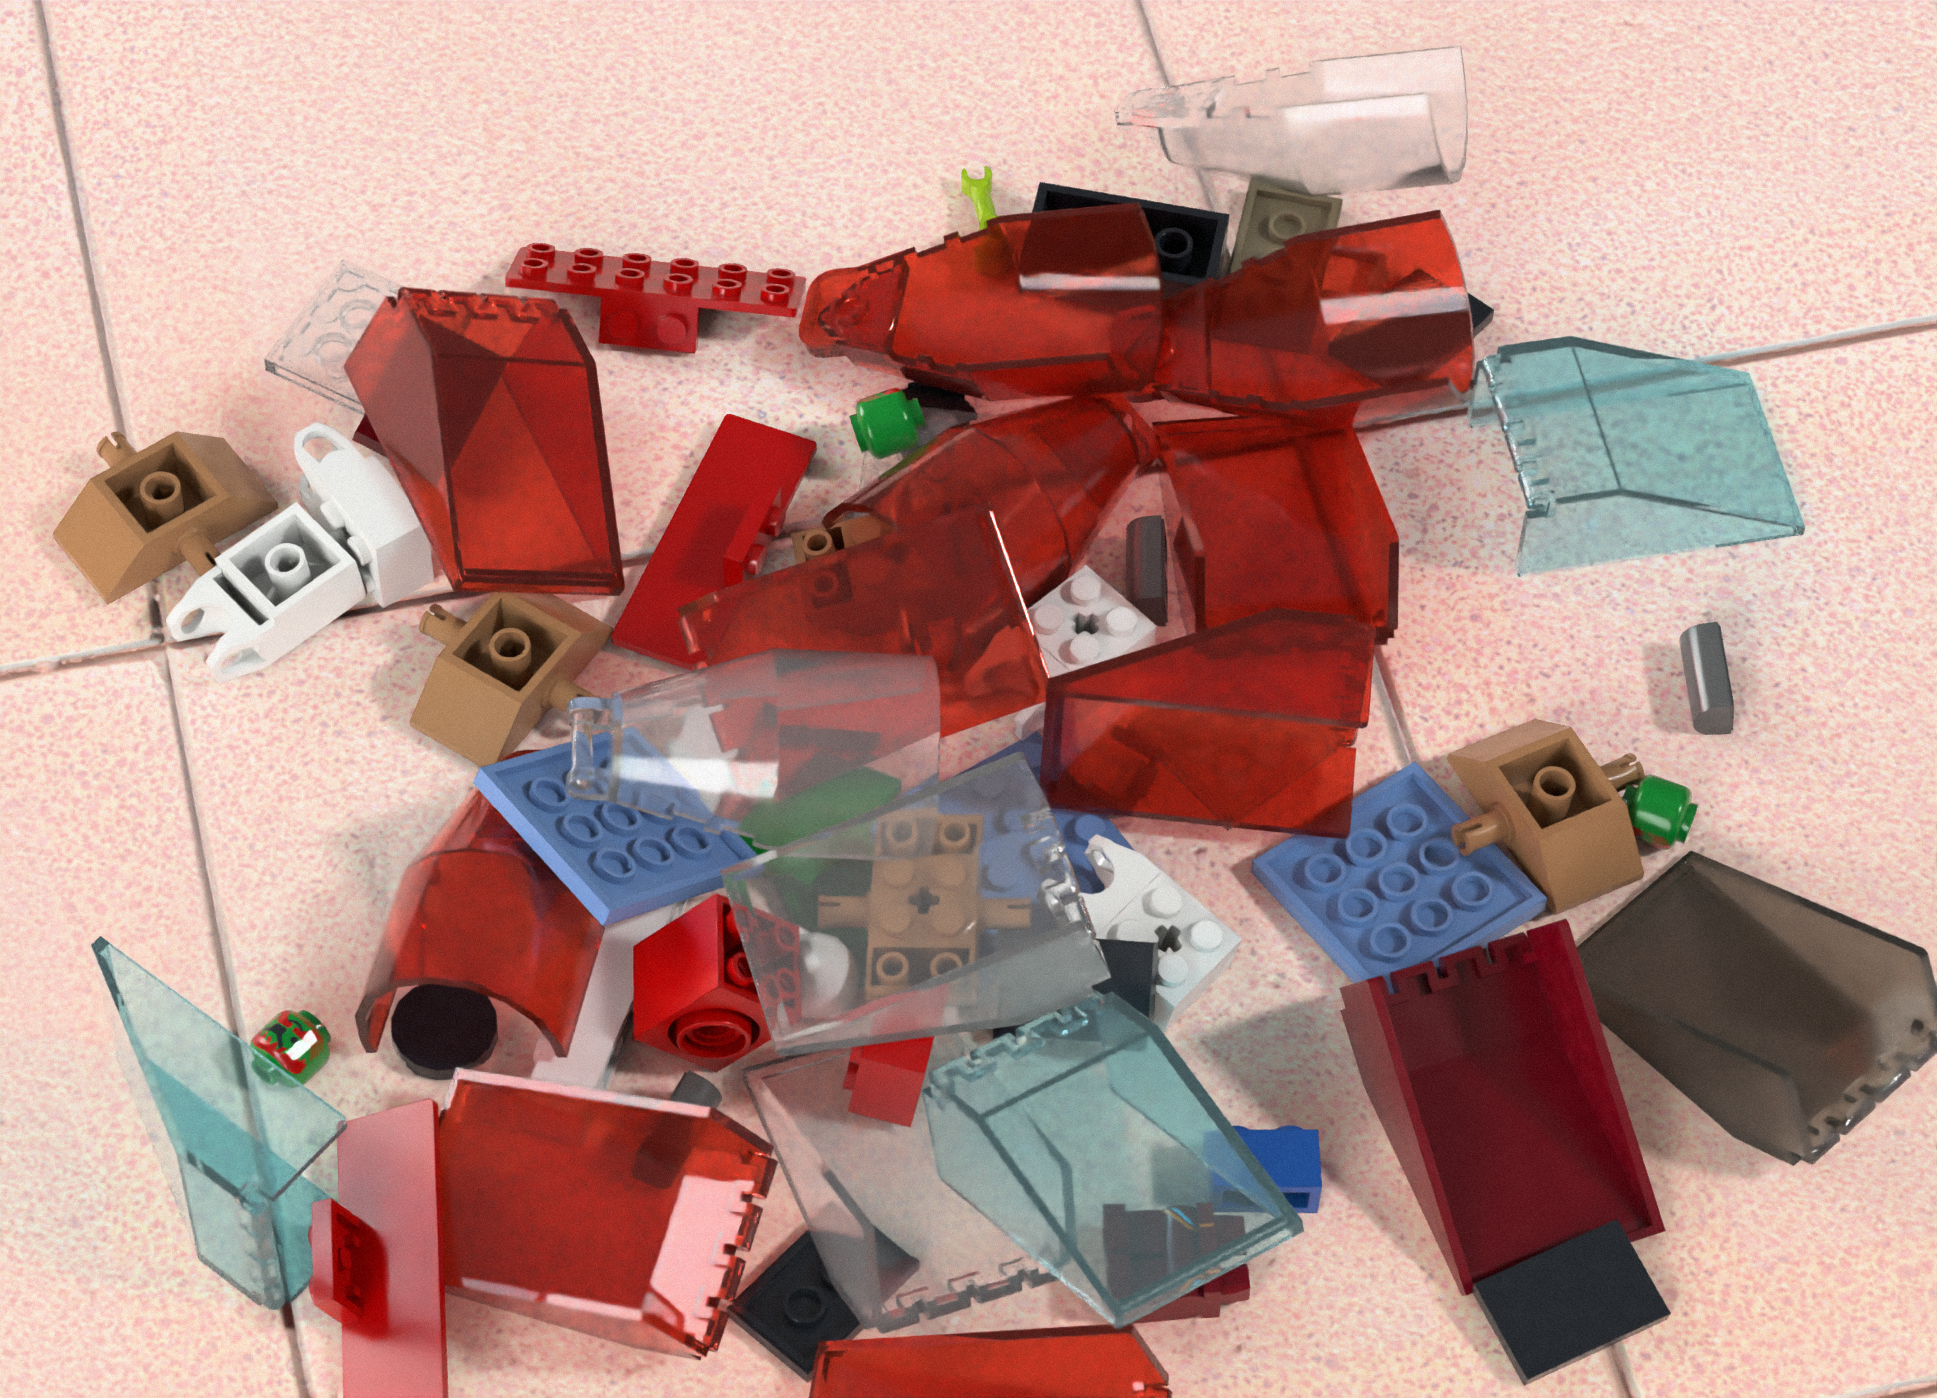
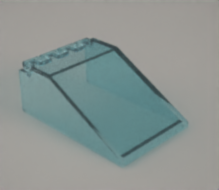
M1575 336L1498 346L1497 354L1486 356L1482 360L1477 361L1467 413L1469 427L1478 428L1500 424L1502 432L1506 434L1505 441L1515 472L1519 473L1517 478L1528 509H1531L1525 511L1514 566L1518 577L1804 535L1805 525L1749 372Z
M100 936L91 944L116 1059L198 1260L258 1306L263 1304L268 1309L277 1310L285 1304L286 1300L292 1303L309 1286L310 1277L313 1276V1253L308 1241V1229L312 1225L311 1203L332 1198L301 1174L346 1130V1117Z
M1093 990L1061 1006L1062 1015L1053 1010L1017 1028V1038L1007 1033L970 1052L971 1061L962 1055L930 1071V1086L921 1090L937 1173L941 1181L1118 1330L1304 1232L1303 1221L1158 1025L1112 991L1101 995L1096 990Z

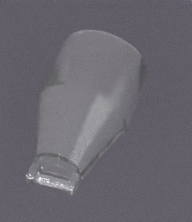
M772 648L614 692L610 698L577 697L570 700L566 706L567 723L572 726L571 770L566 775V791L572 798L610 801L671 821L674 815L704 823V831L721 835L722 830H727L753 838V846L766 850L928 857L936 813L941 731L940 691L937 666L933 656ZM593 730L607 731L608 768H593Z

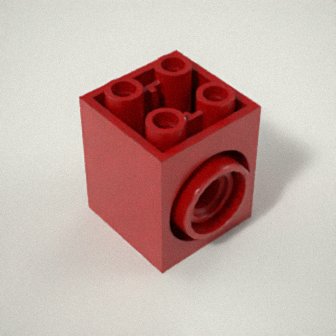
M716 893L634 945V1039L717 1073L801 1022L799 928Z

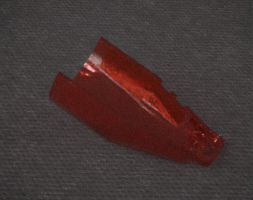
M1139 202L1001 215L987 220L988 228L962 237L958 231L943 236V244L917 252L914 246L858 267L837 268L825 271L812 281L808 289L799 325V338L808 353L814 357L846 356L857 366L986 401L1010 403L1141 392L1153 380L1161 356L1165 321L1163 279L1156 243Z
M1440 209L1296 235L1283 242L1284 248L1259 260L1253 256L1241 262L1243 268L1216 281L1212 276L1157 304L1126 310L1112 324L1111 377L1113 385L1121 396L1131 403H1145L1165 399L1173 405L1320 429L1463 405L1471 400L1475 382V345L1465 277L1455 241Z
M1096 385L1078 396L950 426L829 511L821 523L828 530L852 512L868 513L892 526L918 550L939 580L953 612L957 640L951 660L945 667L952 675L984 652L995 634L1074 574L1131 482L1144 474L1158 458L1161 449L1160 441L1153 429L1120 392L1106 385Z
M539 750L516 751L507 755L502 761ZM477 787L472 790L411 861L396 888L355 1013L359 1039L366 1053H377L398 987L437 984L470 989L506 1003L534 1022L551 1044L557 1057L567 1058L605 926L599 923Z

